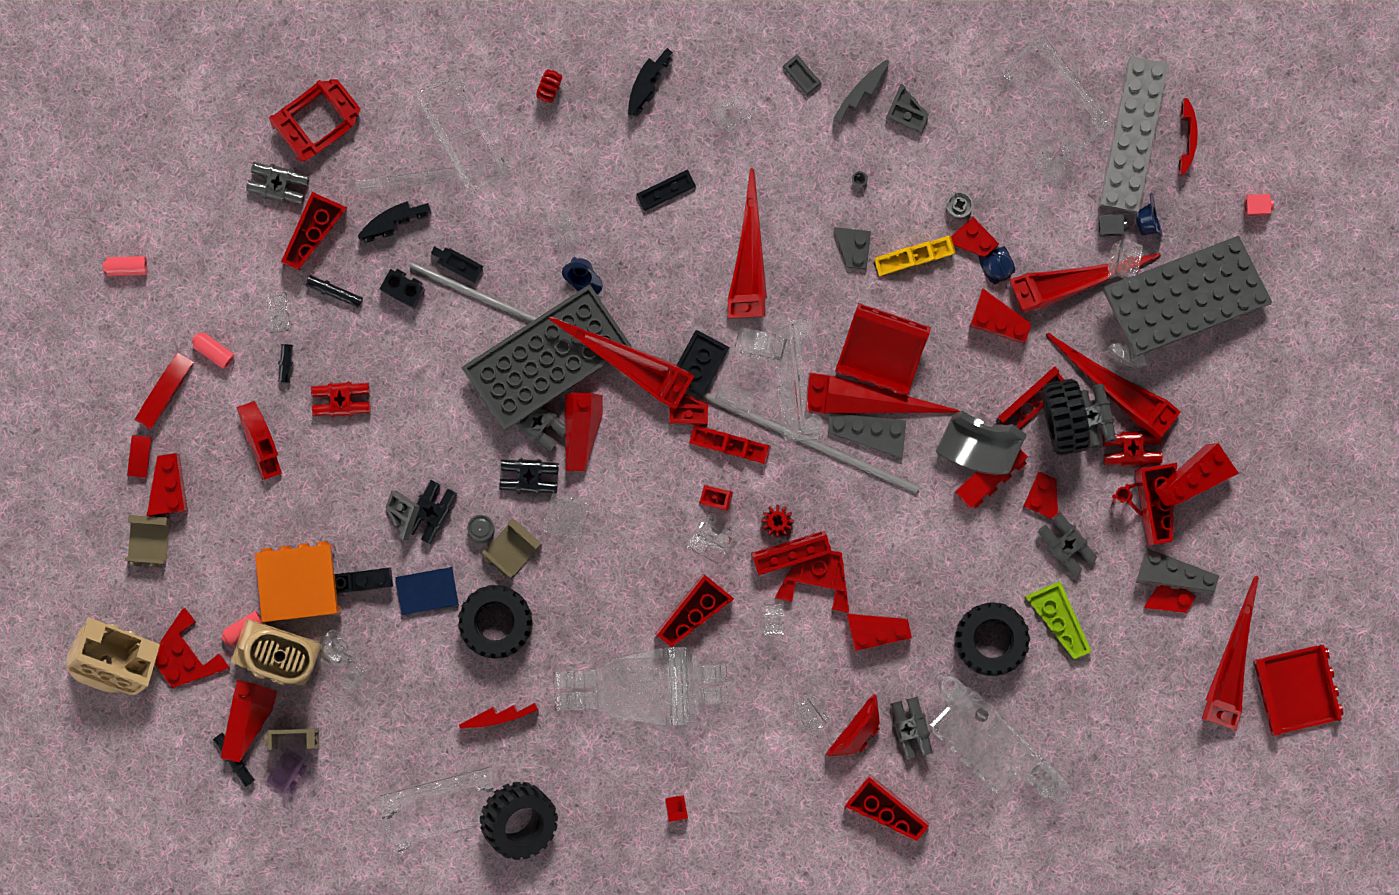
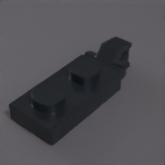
M434 246L431 252L432 255L439 258L437 263L441 264V266L473 283L476 282L484 267L451 248L445 247L444 251Z

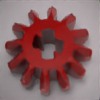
M545 70L539 83L536 97L544 102L552 103L561 85L562 74L554 70Z
M776 505L775 512L770 506L768 509L771 514L763 513L768 519L761 520V523H768V525L763 527V530H767L770 527L771 530L768 535L771 536L773 531H776V538L779 537V531L784 536L787 535L784 528L791 531L792 527L787 525V523H794L793 519L787 520V517H790L792 512L785 515L784 512L787 507H783L781 512L779 511V505ZM780 516L783 524L781 526L779 524L778 526L773 525L774 521L772 518Z

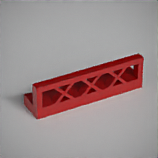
M1054 366L996 419L1002 425H1008L1005 420L1010 416H1018V425L1016 427L1018 429L1021 428L1044 407L1043 402H1035V394L1038 391H1042V387L1050 383V380L1055 376L1060 381L1065 380L1059 374L1060 371ZM1024 403L1033 404L1032 413L1029 415L1021 414V406ZM1019 409V414H1013Z
M820 531L752 552L751 555L758 575H762L830 554L832 551L826 532Z

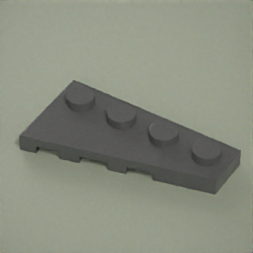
M1147 548L1136 583L1142 584L1146 582L1152 583V586L1165 585L1171 586V589L1184 588L1191 592L1213 595L1219 575Z

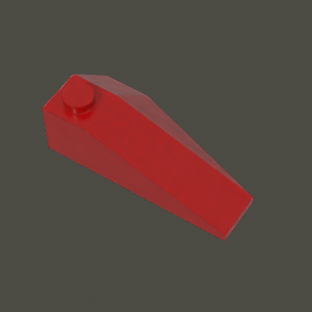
M594 393L565 394L566 471L586 470L603 415V395Z
M237 680L221 759L241 762L257 733L263 727L262 725L273 711L277 691L255 683Z

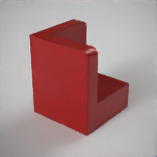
M684 795L665 799L669 822L688 819Z

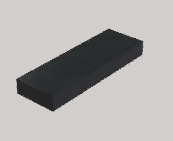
M687 169L636 195L645 212L695 188L696 185Z

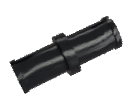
M281 344L280 361H278V365H280L278 382L290 383L291 366H293V345Z

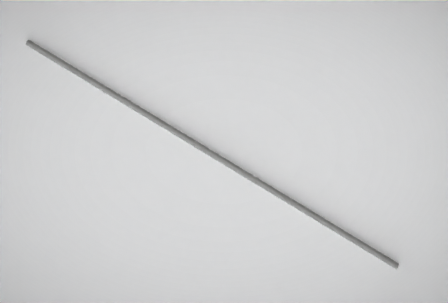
M412 263L410 267L412 271L525 321L532 322L537 319V317L418 264ZM686 390V392L911 492L917 493L919 489L917 485L707 392L702 398Z

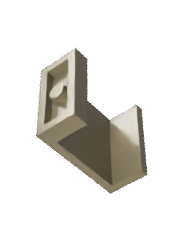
M129 515L128 523H131L128 557H125V561L130 562L131 566H141L142 563H149V567L161 568V564H166L170 518Z
M513 518L488 548L482 551L485 555L483 559L489 565L494 563L499 568L497 572L505 579L507 576L512 578L542 545Z
M319 728L267 730V734L264 736L265 746H268V750L277 749V734L306 733L307 749L319 748Z

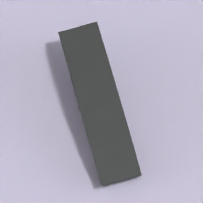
M888 60L883 61L871 70L854 87L843 101L833 121L840 124L848 108L856 111L864 94L870 98L872 97L889 64Z

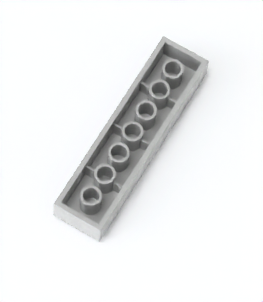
M1130 56L1128 59L1099 208L1133 215L1139 212L1168 63Z

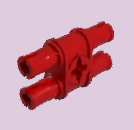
M347 381L346 383L330 382L328 385L311 386L312 397L329 396L330 398L329 404L312 405V415L335 418L338 416L352 417L354 414L371 413L370 402L353 403L351 401L353 395L370 394L369 383L352 384V382ZM340 393L342 397L346 398L345 401H342V405L336 401Z
M1141 430L1139 432L1122 431L1120 434H1116L1117 440L1113 442H1105L1104 435L1102 436L1103 446L1122 447L1121 453L1104 454V465H1121L1122 467L1140 465L1143 467L1145 464L1162 463L1163 461L1162 452H1145L1143 450L1144 445L1161 444L1162 438L1158 440L1151 433H1144ZM1131 443L1134 447H1137V450L1134 451V455L1132 454L1131 450H1128V447L1131 446Z

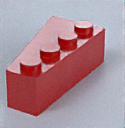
M311 192L283 255L281 264L299 271L342 217L347 207Z
M1177 463L1134 470L1148 546L1172 542L1173 508L1175 505L1165 506L1155 490L1176 472Z
M702 574L656 631L655 635L670 647H673L708 618L733 601L734 598L710 578Z

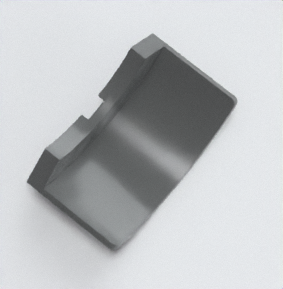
M960 411L952 415L936 449V453L970 470L994 475L1008 474L1027 434L1013 424H994L993 427L986 426L984 421L964 411Z

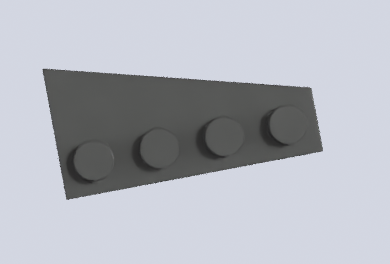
M830 413L828 433L903 459L906 420Z

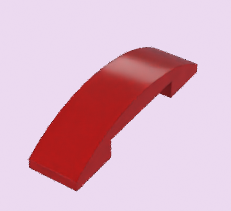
M1184 98L1181 101V120H1188L1187 155L1179 157L1178 176L1181 177L1192 163L1198 139L1197 120L1188 98Z

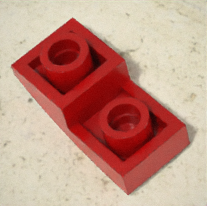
M132 435L127 476L147 477L151 437Z

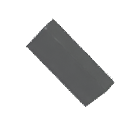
M798 54L783 65L785 71L806 95L810 94L821 84V81Z

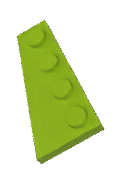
M1061 581L1025 596L1073 659L1092 652Z

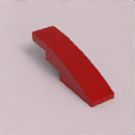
M176 353L147 397L135 421L149 429L154 427L183 383V379L192 368L193 361Z
M694 425L689 444L765 465L771 448L767 444Z
M536 703L520 711L513 705L497 713L495 707H492L459 724V727L476 728L502 724L526 716L539 709Z

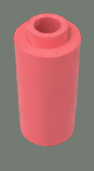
M146 256L107 257L106 261H103V272L107 273V276L147 275Z
M205 332L197 333L192 340L194 349L223 370L227 368L235 356L234 353Z
M256 610L222 630L223 635L221 637L226 645L230 644L233 647L237 644L246 618L265 624Z

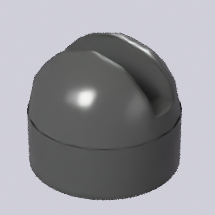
M857 171L852 176V182L854 185L862 187L867 184L868 176L862 171ZM859 174L861 175V177H862V179H863V181H864V183H862V184H861L860 179L858 178V175H859Z

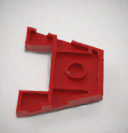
M832 551L830 554L792 565L775 596V599L792 602L796 582L834 589L832 610L849 613L842 552Z
M186 608L181 610L159 642L160 646L154 663L172 688L230 668L220 653L203 665L180 635L181 632L196 622Z

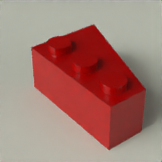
M982 288L969 327L1025 344L1032 324Z
M173 453L157 456L146 516L154 517L188 511L180 454Z
M846 613L855 651L912 638L908 619Z

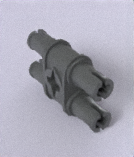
M253 162L251 173L266 176L267 183L262 184L248 180L246 191L262 195L264 199L269 198L280 201V203L287 201L299 205L303 204L305 195L290 191L288 184L293 183L307 187L309 182L308 175L293 172L292 168L286 169L275 166V164H270L269 166ZM279 179L282 185H278L276 188L273 182Z
M1104 384L1092 386L1096 401L1095 405H1091L1088 390L1081 391L1090 430L1089 448L1101 446L1098 435L1099 427H1102L1105 442L1117 440L1113 425L1115 418L1112 416L1111 402L1107 400Z
M545 406L516 424L519 431L524 432L530 437L532 442H538L550 452L557 443L545 434L546 427H550L562 437L565 435V424L557 419L556 413L553 414ZM542 417V419H541L542 425H541V426L536 425V427L533 428V425H534L533 419H537V420H538L539 418Z
M1060 512L1052 520L1062 531V535L1056 537L1047 525L1042 526L1037 532L1048 544L1047 549L1052 551L1058 562L1064 564L1072 575L1076 576L1082 571V568L1072 557L1074 552L1078 551L1088 564L1093 562L1097 556L1087 545V539H1084L1076 529V526L1071 525ZM1065 540L1071 541L1069 543L1070 548L1064 547L1066 545Z
M918 696L906 699L911 715L909 719L906 717L902 701L890 704L895 719L893 725L896 727L899 738L898 742L902 745L905 760L917 757L913 743L914 738L918 741L921 756L933 753L929 739L930 731H928L925 720L926 715L922 713Z

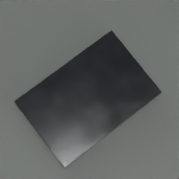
M695 330L677 366L694 375L687 390L703 398L730 347L698 330Z

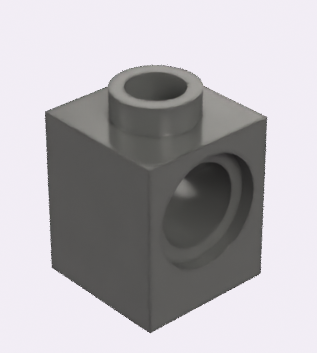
M1123 214L1100 215L1098 217L1099 236H1122L1124 231H1127V220H1124Z

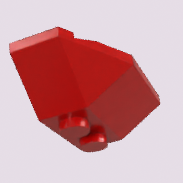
M875 694L870 696L825 753L828 757L856 754L858 751L861 753L868 745L866 740L870 736L874 737L880 730L877 727L880 724L877 696Z

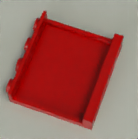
M858 303L835 371H838L840 375L845 377H856L858 381L863 383H873L881 389H891L899 395H908L931 327Z
M1324 644L1253 660L1272 736L1342 720L1341 716L1344 715L1342 705L1338 704L1337 697L1339 696L1337 686L1333 684L1334 671L1332 666L1329 667L1328 659H1330L1328 648L1324 647Z

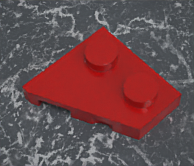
M974 217L968 220L951 236L954 246L984 258L999 246V243Z
M684 393L677 408L670 407L669 424L708 425V404Z
M1038 471L1023 507L1050 519L1058 514L1056 479Z
M1160 585L1156 586L1144 608L1187 613L1197 596L1184 588L1171 589V586Z

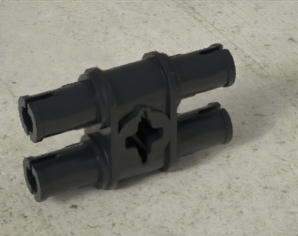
M501 459V471L518 472L519 478L500 479L499 490L516 491L518 494L533 493L536 495L540 493H557L558 482L541 481L539 475L541 473L558 474L559 463L542 462L540 459ZM530 468L531 474L534 475V478L530 480L528 485L527 479L524 478V474H528Z
M430 480L424 493L418 496L419 499L416 504L420 508L411 531V535L414 536L421 521H428V526L421 537V540L428 544L432 543L438 530L443 528L442 525L448 514L451 513L450 507L457 496V493L447 489L440 503H433V498L440 487V484L433 480ZM431 507H434L433 511L438 516L430 515V517H427L428 513L423 508L431 509Z

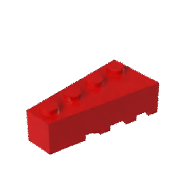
M1219 443L1206 444L1164 481L1155 492L1165 506L1178 505L1239 473Z
M871 774L867 776L844 806L915 841H918L930 824Z

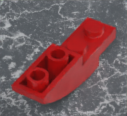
M252 401L236 407L247 442L251 444L262 480L282 474L277 459L278 452L256 402Z

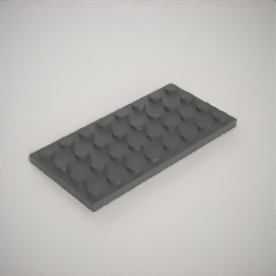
M1239 236L1110 284L1102 289L1135 357L1264 308L1272 303Z
M590 284L461 367L503 431L514 426L609 364V362L550 321L549 317H554L632 347Z

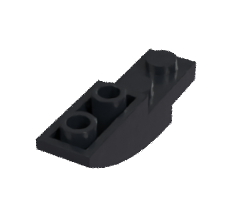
M668 48L665 49L656 62L648 58L637 75L628 104L629 118L632 119L633 116L638 117L644 109L642 105L646 101L649 103L655 96V86L651 82L656 83L662 75L659 72L664 67L667 69L673 62V52Z
M408 201L395 205L371 220L358 234V238L360 241L364 240V243L375 241L377 236L382 235L383 238L394 235L393 232L397 231L395 223L403 225L409 223L410 219L415 217L418 220L427 218L428 214L432 213L430 205L426 203L410 208Z
M389 567L335 574L336 593L393 587L392 570Z

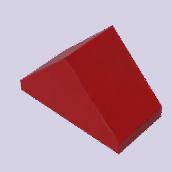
M704 485L699 504L727 512L733 492Z

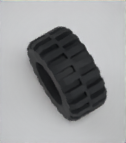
M1074 379L1047 383L1042 390L1043 405L1054 451L1060 456L1086 451L1090 447V430L1085 403L1078 382Z
M501 585L481 587L474 593H471L461 606L462 608L458 615L460 636L466 643V646L480 656L492 659L509 657L518 652L527 643L526 641L531 635V628L533 626L531 609L526 600L511 588ZM490 604L504 605L513 616L514 623L511 632L500 640H490L484 637L478 628L477 620L479 613Z
M990 602L973 607L963 615L955 632V646L960 659L974 672L986 676L1004 675L1015 670L1024 661L1025 655L1029 651L1030 636L1028 625L1024 622L1025 619L1014 608L1002 603ZM988 621H996L1003 624L1010 634L1009 648L1003 655L995 658L982 655L977 650L974 642L976 630L980 625Z
M513 782L511 786L509 784L503 785V789H497L492 797L489 796L486 800L487 805L482 808L481 812L483 815L480 816L481 832L493 849L507 859L512 858L513 860H520L521 857L523 859L531 858L530 855L534 854L535 856L539 854V851L542 848L545 849L548 846V841H552L555 836L553 831H556L558 826L556 823L558 821V814L555 812L556 808L551 800L535 785L527 782L522 784L520 782ZM532 808L531 819L525 828L516 833L505 832L509 818L516 811Z

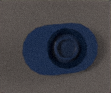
M1151 192L1150 204L1139 210L1136 216V223L1141 235L1158 233L1162 237L1163 234L1157 218L1154 196Z
M1005 246L994 249L985 258L978 256L986 277L995 285L1005 281L1015 273V265Z
M573 257L571 262L562 268L563 278L577 291H580L589 284L596 294L602 291V280L593 271V266L588 260Z

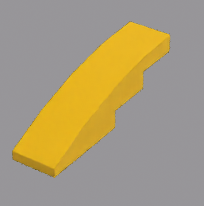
M948 235L876 257L874 260L879 276H884L954 255L956 252L951 236Z

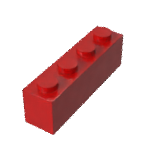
M1020 449L1008 474L994 475L976 472L955 491L956 495L969 509L972 507L976 509L984 502L982 498L986 494L991 496L998 490L996 485L1001 481L1005 483L1012 477L1011 472L1014 469L1019 471L1027 464L1025 460L1028 456Z

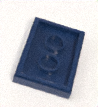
M453 567L395 577L402 615L459 605Z

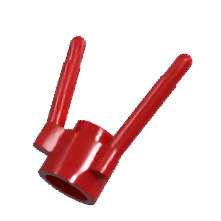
M1137 483L1126 484L1125 487L1118 488L1116 493L1112 495V504L1116 500L1123 504L1128 503L1139 516H1142V512L1131 501L1133 495L1130 489L1136 487Z

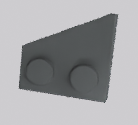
M900 84L886 118L921 133L929 114L918 104L914 96L912 97L905 89L906 87Z
M834 227V233L836 234L847 268L866 270L871 231Z
M391 490L386 510L392 517L394 526L399 527L402 533L400 538L402 540H409L420 506L400 492Z

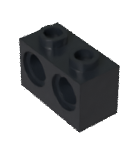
M390 269L379 289L415 309L425 291V288L422 287L423 283L415 278L412 280L406 278V273L399 269L395 271ZM398 278L400 280L399 286L391 287V280ZM411 287L417 290L416 295L413 297L407 296V290Z

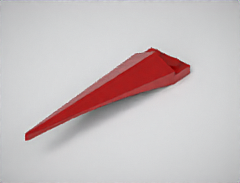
M750 168L740 243L728 295L729 319L765 317L767 293L755 171L753 168Z
M1161 253L1095 266L1027 273L1010 279V285L1022 312L1026 313L1038 308H1046L1161 257Z
M549 317L550 321L605 359L658 401L674 409L677 408L694 378L693 374L678 367L676 364L554 317Z
M1046 333V337L1096 385L1104 384L1106 395L1142 429L1145 428L1158 440L1181 413L1168 400L1120 377L1082 355L1052 334Z
M809 373L804 409L807 412L823 414L960 412L957 409L899 395L891 391L839 377Z
M1255 576L1252 580L1205 700H1207L1202 716L1203 720L1232 730H1237L1242 714L1247 644L1259 580L1258 576Z

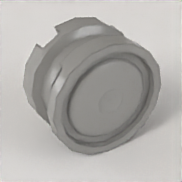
M955 192L949 196L946 202V211L954 219L966 218L973 209V200L966 192Z

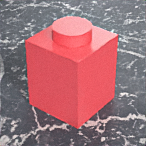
M1270 194L1247 195L1244 197L1245 216H1268L1274 210V201L1270 199Z

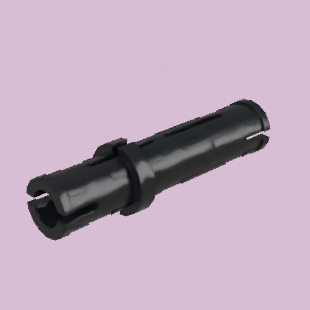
M309 275L305 285L320 291L322 295L327 294L356 308L360 307L361 300H363L362 296L353 294L330 284L328 280L323 281L312 275Z
M224 733L217 735L213 739L221 752L225 738ZM227 760L233 769L232 772L237 774L244 787L249 786L255 781L248 771L245 762L242 760L240 763Z

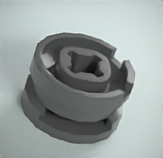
M476 515L468 522V534L476 543H486L494 536V524L489 517Z

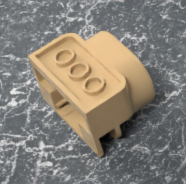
M88 617L86 624L79 630L77 639L74 640L67 654L65 669L78 682L109 693L121 691L136 695L148 687L160 644L137 636L135 632L121 630L117 625L105 624Z
M246 618L231 663L253 671L252 674L262 679L268 677L271 678L272 682L281 685L290 683L304 686L313 671L322 644ZM277 651L284 652V657L281 661L274 659V654Z

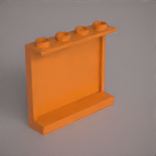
M328 541L316 542L317 546H310L309 543L298 544V548L291 549V545L280 546L277 551H272V548H263L260 553H255L262 622L341 614V606H338L332 555V548H335L333 544H328Z

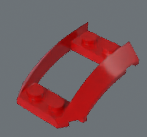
M330 79L329 81L318 80L316 84L301 96L283 107L276 114L269 116L272 128L279 132L297 155L296 159L305 162L355 125L361 108L338 79ZM324 94L344 122L313 144L294 120L293 116Z

